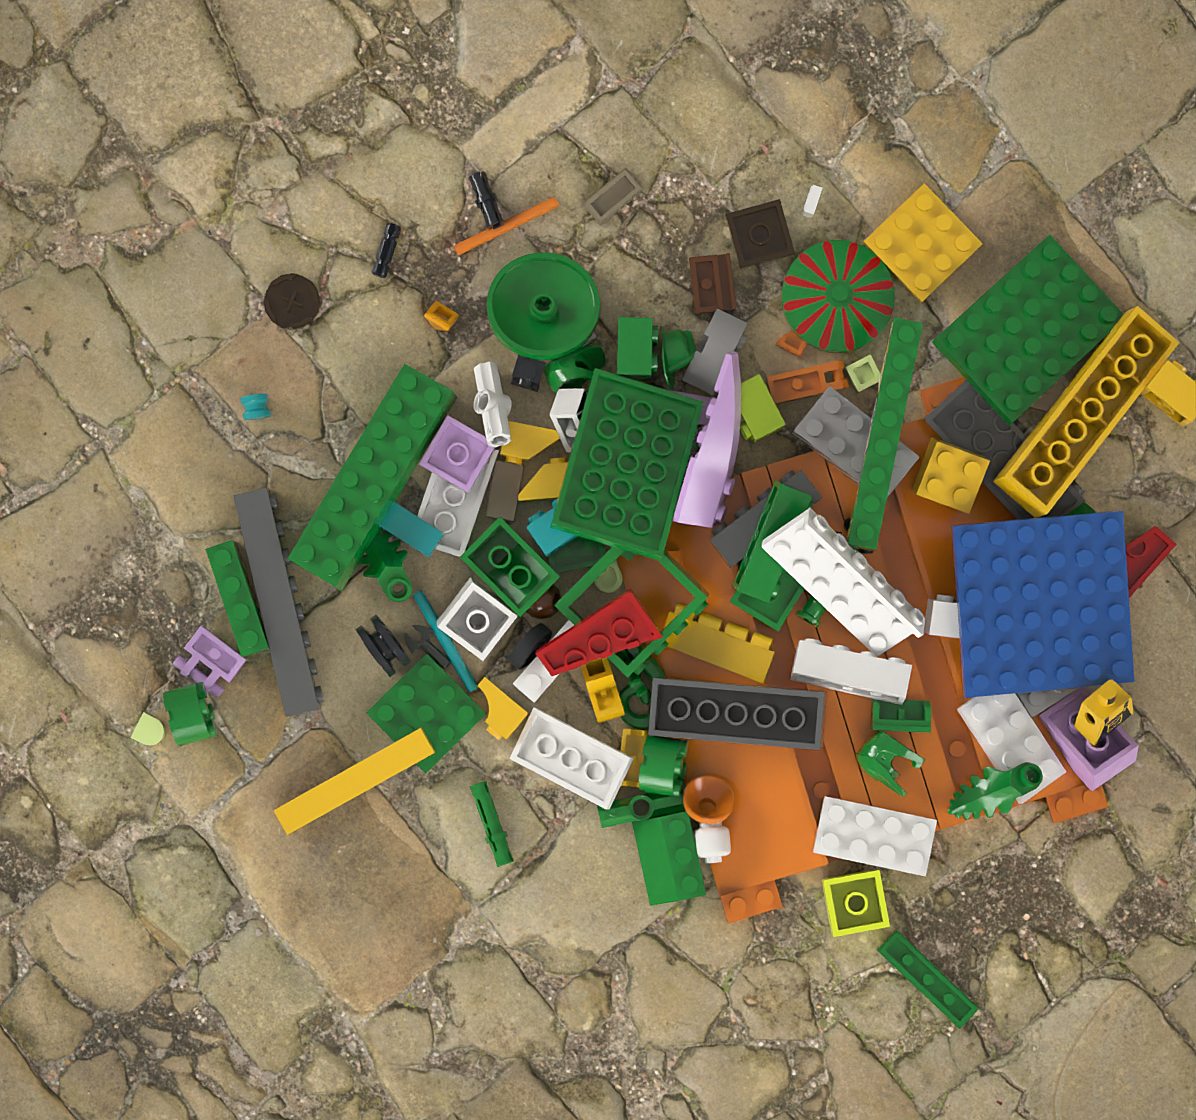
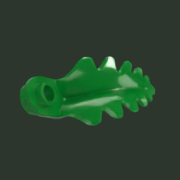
M380 527L365 552L367 555L360 560L361 565H369L363 572V576L376 578L389 600L403 602L412 593V583L402 567L408 552L407 550L396 551L400 546V541L388 542L392 534L388 531L382 534L383 528ZM396 583L403 585L402 590L399 592H395L392 589Z
M1029 762L1022 763L1008 771H1001L987 766L983 769L984 779L972 775L970 776L972 788L966 784H961L960 789L963 793L958 791L953 793L955 800H949L950 807L947 809V812L950 815H955L957 819L963 815L965 820L970 818L971 813L974 819L980 818L981 810L984 811L988 818H991L996 807L1003 814L1009 813L1016 798L1039 787L1043 780L1042 771L1039 766Z

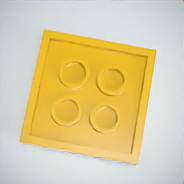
M925 183L863 241V244L882 260L887 269L920 303L983 245Z

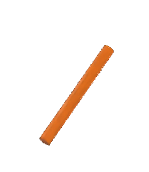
M554 196L505 220L504 225L497 229H493L492 226L491 230L486 229L453 246L459 256L559 207V204Z

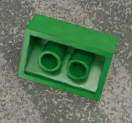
M686 810L632 822L650 906L706 895L691 822Z

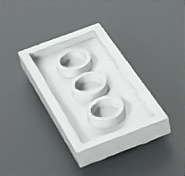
M494 449L469 493L433 472L431 473L417 517L445 534L435 548L436 550L460 557L466 551L499 454L498 450Z
M1015 693L973 697L957 708V711L995 769L1008 771L1025 762L1036 764L1041 769L1043 774L1041 784L1037 789L1016 798L1018 804H1023L1066 773L1059 759Z
M533 708L509 759L604 809H610L634 758L538 708Z
M824 796L813 853L926 876L937 820Z

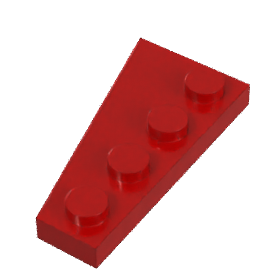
M1157 526L1152 527L1125 546L1129 598L1177 545Z
M629 589L537 649L535 654L549 674L555 676L586 665L587 662L612 656L613 653L627 648L629 650L640 646L641 643L663 638V634L633 591Z

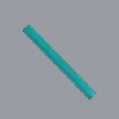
M420 590L413 594L414 600L469 693L479 688L449 635L437 627L436 621L439 618L423 591Z

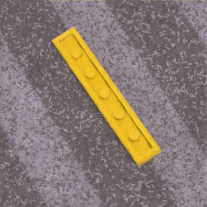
M421 727L273 811L288 835L435 753V750Z

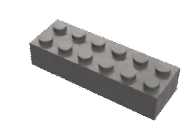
M654 677L652 681L648 735L821 750L823 747L827 691Z

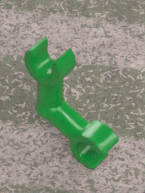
M625 649L618 652L628 663L632 661ZM633 672L628 677L630 679L629 684L631 688H634L637 697H640L647 693L648 690L641 679V673L636 675Z

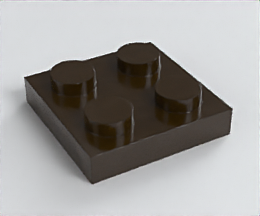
M780 199L725 214L740 269L795 254Z

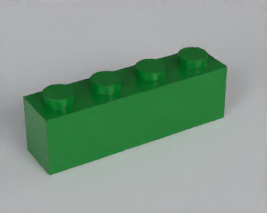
M775 480L732 585L733 588L767 603L770 602L771 597L777 595L780 588L779 577L782 570H786L762 548V541L807 509H812L813 502L811 501L812 496Z
M230 540L206 548L205 550L241 657H248L268 650L269 645L264 624L236 541Z

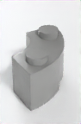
M717 309L682 380L713 395L725 355L735 351V349L741 351L748 337L743 334L748 323Z

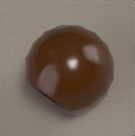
M553 584L526 612L536 619L551 618L559 611L554 605L561 599L560 590Z

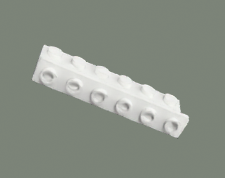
M811 508L762 541V548L871 652L879 656L911 634H915L918 638L924 635L925 618L922 612L917 608H913L905 600L904 595L899 590H895L886 581L881 572L875 571L861 553L856 552L848 545L843 535L837 534L828 525L826 519L821 515H817Z

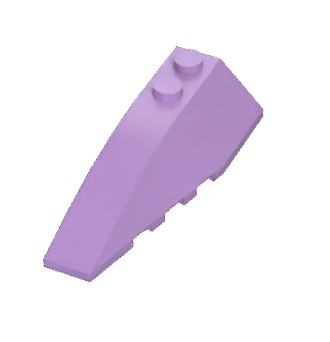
M734 351L725 355L714 391L719 394L717 398L713 397L708 405L705 415L709 423L699 432L696 442L699 443L700 450L694 458L691 457L672 521L712 528L718 525L719 522H723L727 506L724 505L726 495L731 494L735 483L732 474L739 444L741 422L738 353Z

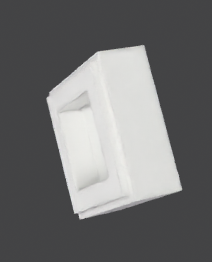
M811 186L802 212L803 216L813 218L822 187Z

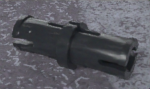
M482 171L481 175L480 172L472 174L469 177V181L477 199L475 200L476 206L481 209L487 229L491 230L492 226L493 229H497L504 225V220L496 203L498 201L496 193H493L490 188L486 172Z

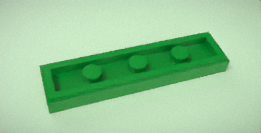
M896 929L877 949L885 959L959 1029L980 1009Z

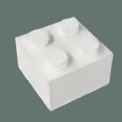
M470 577L436 622L439 629L484 661L518 615L504 601Z

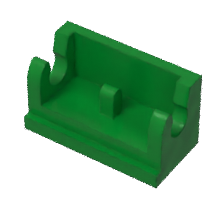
M872 699L871 730L931 733L930 701L904 700L903 704L899 705Z

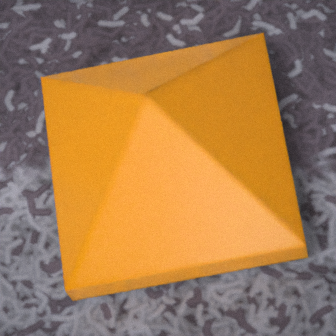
M435 301L424 315L435 330L448 331L460 316L438 301Z

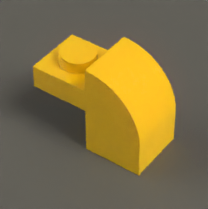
M599 658L581 666L597 722L601 723L624 716L625 712L608 658Z

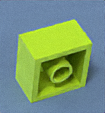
M760 374L741 383L740 432L745 441L750 439L752 444H755L782 430L786 425Z

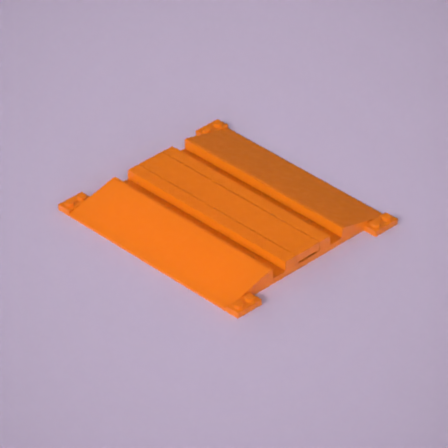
M961 377L919 390L926 416L963 383L965 378ZM922 418L902 424L899 441L917 454L919 458L887 497L877 549L872 554L862 555L867 563L875 571L881 572L886 581L895 590H899L904 595L905 600L913 608L919 609L925 618L928 598L936 599L937 594L954 596V601L957 602L952 525L1017 519L983 482L980 485L969 514L916 495L911 490L931 438L934 437L944 441ZM815 451L746 471L732 477L735 479L734 487L731 494L726 495L724 505L727 506V511L723 522L727 526L736 520L734 514L744 506L748 505L751 509L759 503L756 497L769 487L772 489L775 480L779 481L791 470L795 474L802 470L822 496L819 501L813 504L812 510L817 515L823 516L834 531L842 532L844 538L847 539L848 532L844 528V521L852 515L858 485ZM672 521L665 550H682L683 568L710 594L705 600L709 604L702 612L723 619L721 631H725L728 622L749 629L750 633L747 641L751 642L754 632L774 639L771 650L775 651L765 683L762 684L666 647L659 655L651 654L663 670L666 678L827 691L823 747L821 750L671 737L688 741L687 756L683 757V762L688 764L684 780L686 785L698 776L712 775L726 781L732 787L735 794L734 808L730 815L722 821V826L727 827L730 832L731 852L727 856H722V862L710 863L728 924L783 907L775 883L776 879L828 865L830 862L841 859L813 853L824 796L937 820L935 831L974 819L972 813L970 818L965 820L963 815L957 819L955 815H950L947 812V809L950 807L949 800H955L953 793L956 791L963 793L960 789L961 784H966L972 788L970 776L976 775L984 779L983 769L987 766L995 768L957 711L958 707L971 699L964 697L960 638L929 635L927 633L918 638L915 634H911L878 656V658L887 660L889 658H899L904 660L905 664L912 665L905 700L930 701L931 733L883 731L926 759L919 769L914 768L912 761L904 757L897 756L893 759L892 766L900 774L895 780L907 792L903 798L880 781L873 779L865 773L856 758V753L863 744L880 731L871 730L873 698L790 680L796 649L800 640L815 639L822 642V645L829 647L842 645L848 647L851 652L860 654L862 651H871L827 609H825L820 617V625L818 627L798 617L796 613L804 608L810 598L809 592L806 589L801 593L778 632L731 604L729 601L736 591L732 585L743 559L730 568L710 543V539L714 537L711 532L723 522H719L718 525L710 528ZM636 554L631 561L622 555L617 558L626 591L629 589L633 591L660 631L664 629L669 612H675L678 603L687 606L695 598L676 578L661 572L652 558ZM701 613L696 615L695 621L699 620ZM652 640L642 643L643 646H644V648H645ZM1050 706L1032 717V720L1059 759L1066 773L1023 804L1045 797L1052 822L1058 823L1106 808L1108 804L1102 785L1093 791L1085 785L1072 770L1039 719V715L1052 707ZM1015 800L1012 805V808L1022 804H1018V802ZM710 802L699 804L700 810L705 813H711L715 810V807ZM998 807L995 808L994 813L1000 812ZM981 810L980 816L986 815L984 811Z

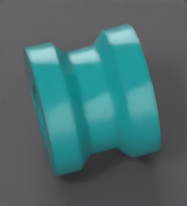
M267 393L240 398L241 404L245 409L243 413L244 421L271 417V411L267 408V401L269 400Z

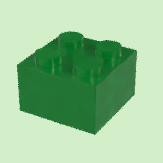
M618 317L617 375L632 380H651V373H657V354H652V345H657L658 325H653V318Z

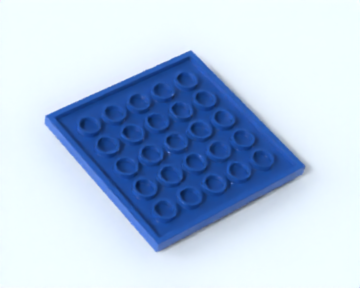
M1123 511L952 525L965 698L1097 686L1105 684L1110 679L1114 680L1117 684L1135 682Z

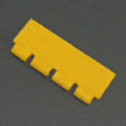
M678 603L675 612H669L664 628L686 605ZM704 612L701 613L698 621H695L696 615L692 613L686 619L689 623L679 635L676 636L672 633L666 639L669 643L667 645L669 648L762 684L765 683L775 651L771 650L774 639L754 632L751 642L747 641L750 630L730 622L727 623L725 631H721L724 620Z

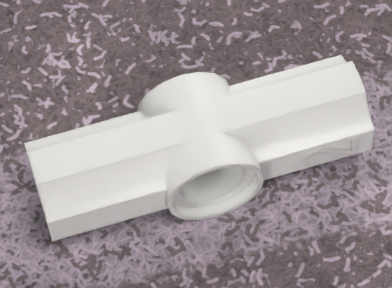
M490 361L479 363L474 367L478 393L474 398V410L478 414H482L488 446L498 447L507 445L512 441L507 418L511 411V399L508 395L503 394L497 363Z

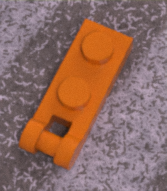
M838 360L766 377L769 393L774 403L780 404L820 395L829 386L836 391L850 388L848 379H845L843 369H845L844 361ZM832 372L834 382L826 383L824 373Z

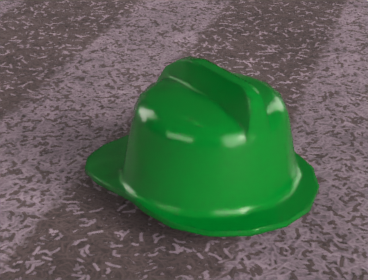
M660 326L665 378L669 388H673L675 372L690 364L696 352V345L691 331H682L681 329L664 331L662 326Z

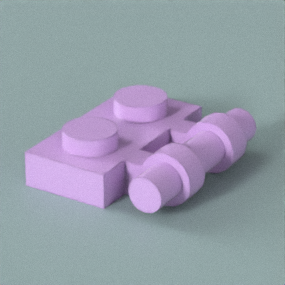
M200 626L184 647L185 650L192 654V657L186 661L179 655L173 662V665L181 670L180 674L185 678L190 677L197 683L203 682L206 692H210L219 698L225 689L216 683L221 676L226 681L231 682L247 659L241 657L239 653L203 626ZM200 661L213 670L209 676H206L196 668Z

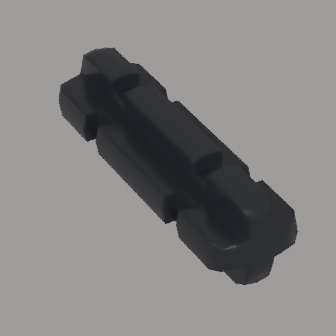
M387 223L385 226V237H382L376 255L377 263H374L372 268L374 276L380 278L387 277L388 264H391L397 244L395 240L399 238L401 227L397 224Z

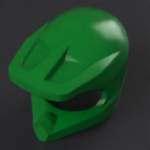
M594 344L581 347L564 357L550 360L545 366L544 374L549 387L555 395L558 389H582L583 384L588 379L591 380L594 369H601L605 365L604 351L600 345Z
M879 731L867 740L856 753L857 761L870 777L880 781L904 798L907 792L895 780L900 774L892 766L893 759L897 756L911 760L913 767L918 769L926 759L883 731Z

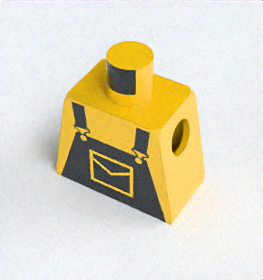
M1108 680L1083 701L1074 728L1095 746L1133 714L1132 698L1114 680Z

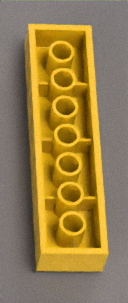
M1139 306L1126 311L993 482L1035 518L1048 514L1180 342Z

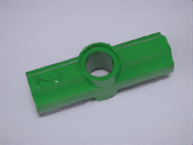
M682 792L680 797L655 793L638 794L614 800L610 809H604L597 805L602 828L685 811ZM644 799L648 802L649 810L646 814L637 815L634 813L633 804L636 800Z

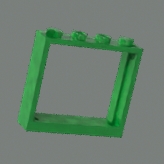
M612 546L554 605L574 625L582 621L583 618L570 605L625 550ZM664 550L663 557L659 562L695 598L661 631L663 638L652 640L630 663L618 652L607 657L627 678L633 672L639 675L649 664L646 659L652 653L659 655L669 644L666 639L672 633L676 636L679 635L689 624L686 619L692 613L699 615L709 604L705 600L710 594L666 550Z

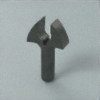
M412 625L421 633L423 643L419 641L414 642L405 633V641L409 651L413 654L415 650H423L442 669L447 668L451 661L430 642L429 635L433 633V630L420 625Z

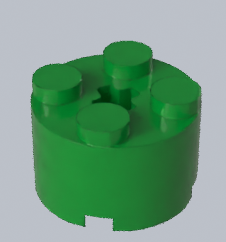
M203 682L163 693L165 711H168L170 718L168 721L174 740L179 746L217 736L216 726L213 721L215 720V713L212 704H207L206 702L207 692Z
M648 735L646 737L642 755H644L643 765L640 764L639 789L641 791L680 797L682 790V780L680 779L685 780L688 764L683 762V757L687 756L688 741Z

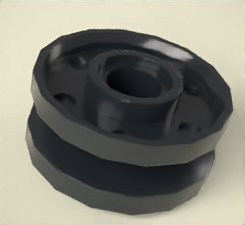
M375 615L371 618V622L376 631L370 633L362 625L355 630L376 662L391 677L396 674L391 662L393 659L396 658L404 666H407L411 661L390 629L378 615Z

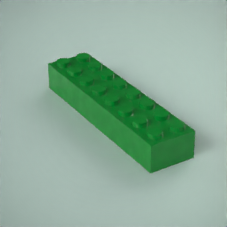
M404 363L287 559L338 590H343L378 532L382 521L393 503L397 500L458 398L452 390Z

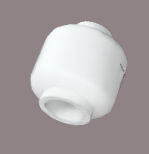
M722 822L716 824L700 823L699 828L693 831L698 857L705 858V863L722 862V856L730 854V832L727 827L722 826Z

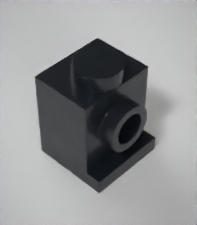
M518 355L511 384L538 392L544 376L546 362Z

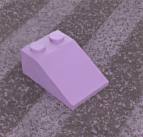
M1080 687L1040 714L1039 719L1072 770L1093 791L1134 763L1137 758L1139 745L1120 725L1095 746L1076 730L1074 725L1081 704L1091 695V692L1086 687Z

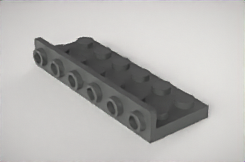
M965 379L963 383L924 417V420L945 442L989 459L990 462L982 482L1017 520L1035 518L993 482L1027 437L1024 433L1027 429L1018 419L1011 425H1008ZM1073 480L1049 513L1041 517L1067 515L1080 504L1086 502L1081 496L1085 491Z

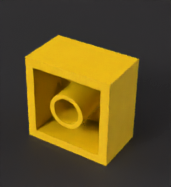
M1167 360L1140 394L1183 427L1192 423L1196 418V379L1193 380L1186 375V368L1177 361L1171 363Z
M932 437L911 490L916 495L969 514L990 460L980 454Z

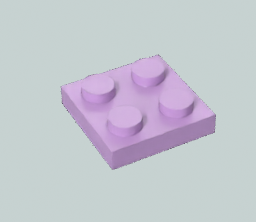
M447 415L419 465L469 493L495 447L488 446L485 436Z

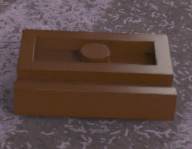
M730 253L690 257L689 264L695 315L715 313L717 309L721 311L736 310Z

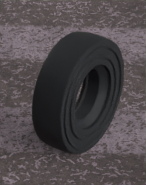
M543 623L534 626L509 656L511 664L521 670L537 657L535 654L536 650L549 642L553 634L552 631Z

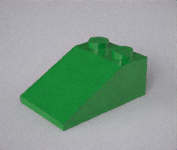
M501 517L460 556L519 617L560 578L547 562Z

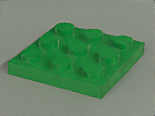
M427 653L366 712L394 742L421 727L423 728L435 750V753L416 763L425 774L486 715L474 700Z

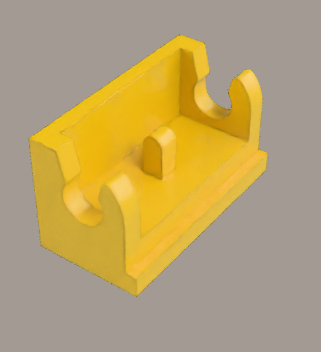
M623 728L620 751L634 759L621 786L639 788L640 764L643 765L644 759L642 752L649 731Z

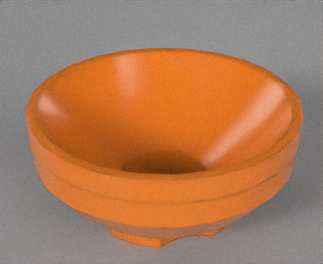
M702 775L692 779L686 785L683 794V804L686 812L694 820L705 824H716L725 820L732 812L735 804V794L732 787L723 779L712 775ZM710 802L715 807V810L711 813H705L700 810L699 804Z

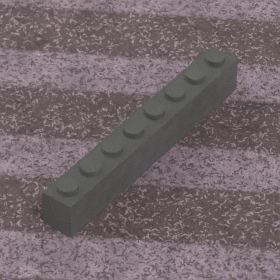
M268 488L233 495L285 717L321 709L320 703L324 702L321 686L315 685L313 675H318L314 658L309 659L307 648L311 647L308 631L302 630L300 620L305 619L302 604H296L294 593L298 592L295 576L289 575L287 565L292 564L287 559L290 555L288 548L283 549L281 538L285 537L282 521L276 520L274 510L279 509L275 493L270 494Z

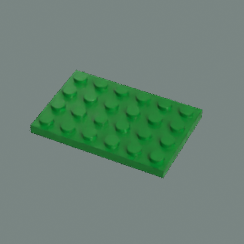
M1049 234L940 333L932 343L1008 425H1011L1107 336L1123 313Z
M595 368L550 527L660 561L665 550L703 401Z

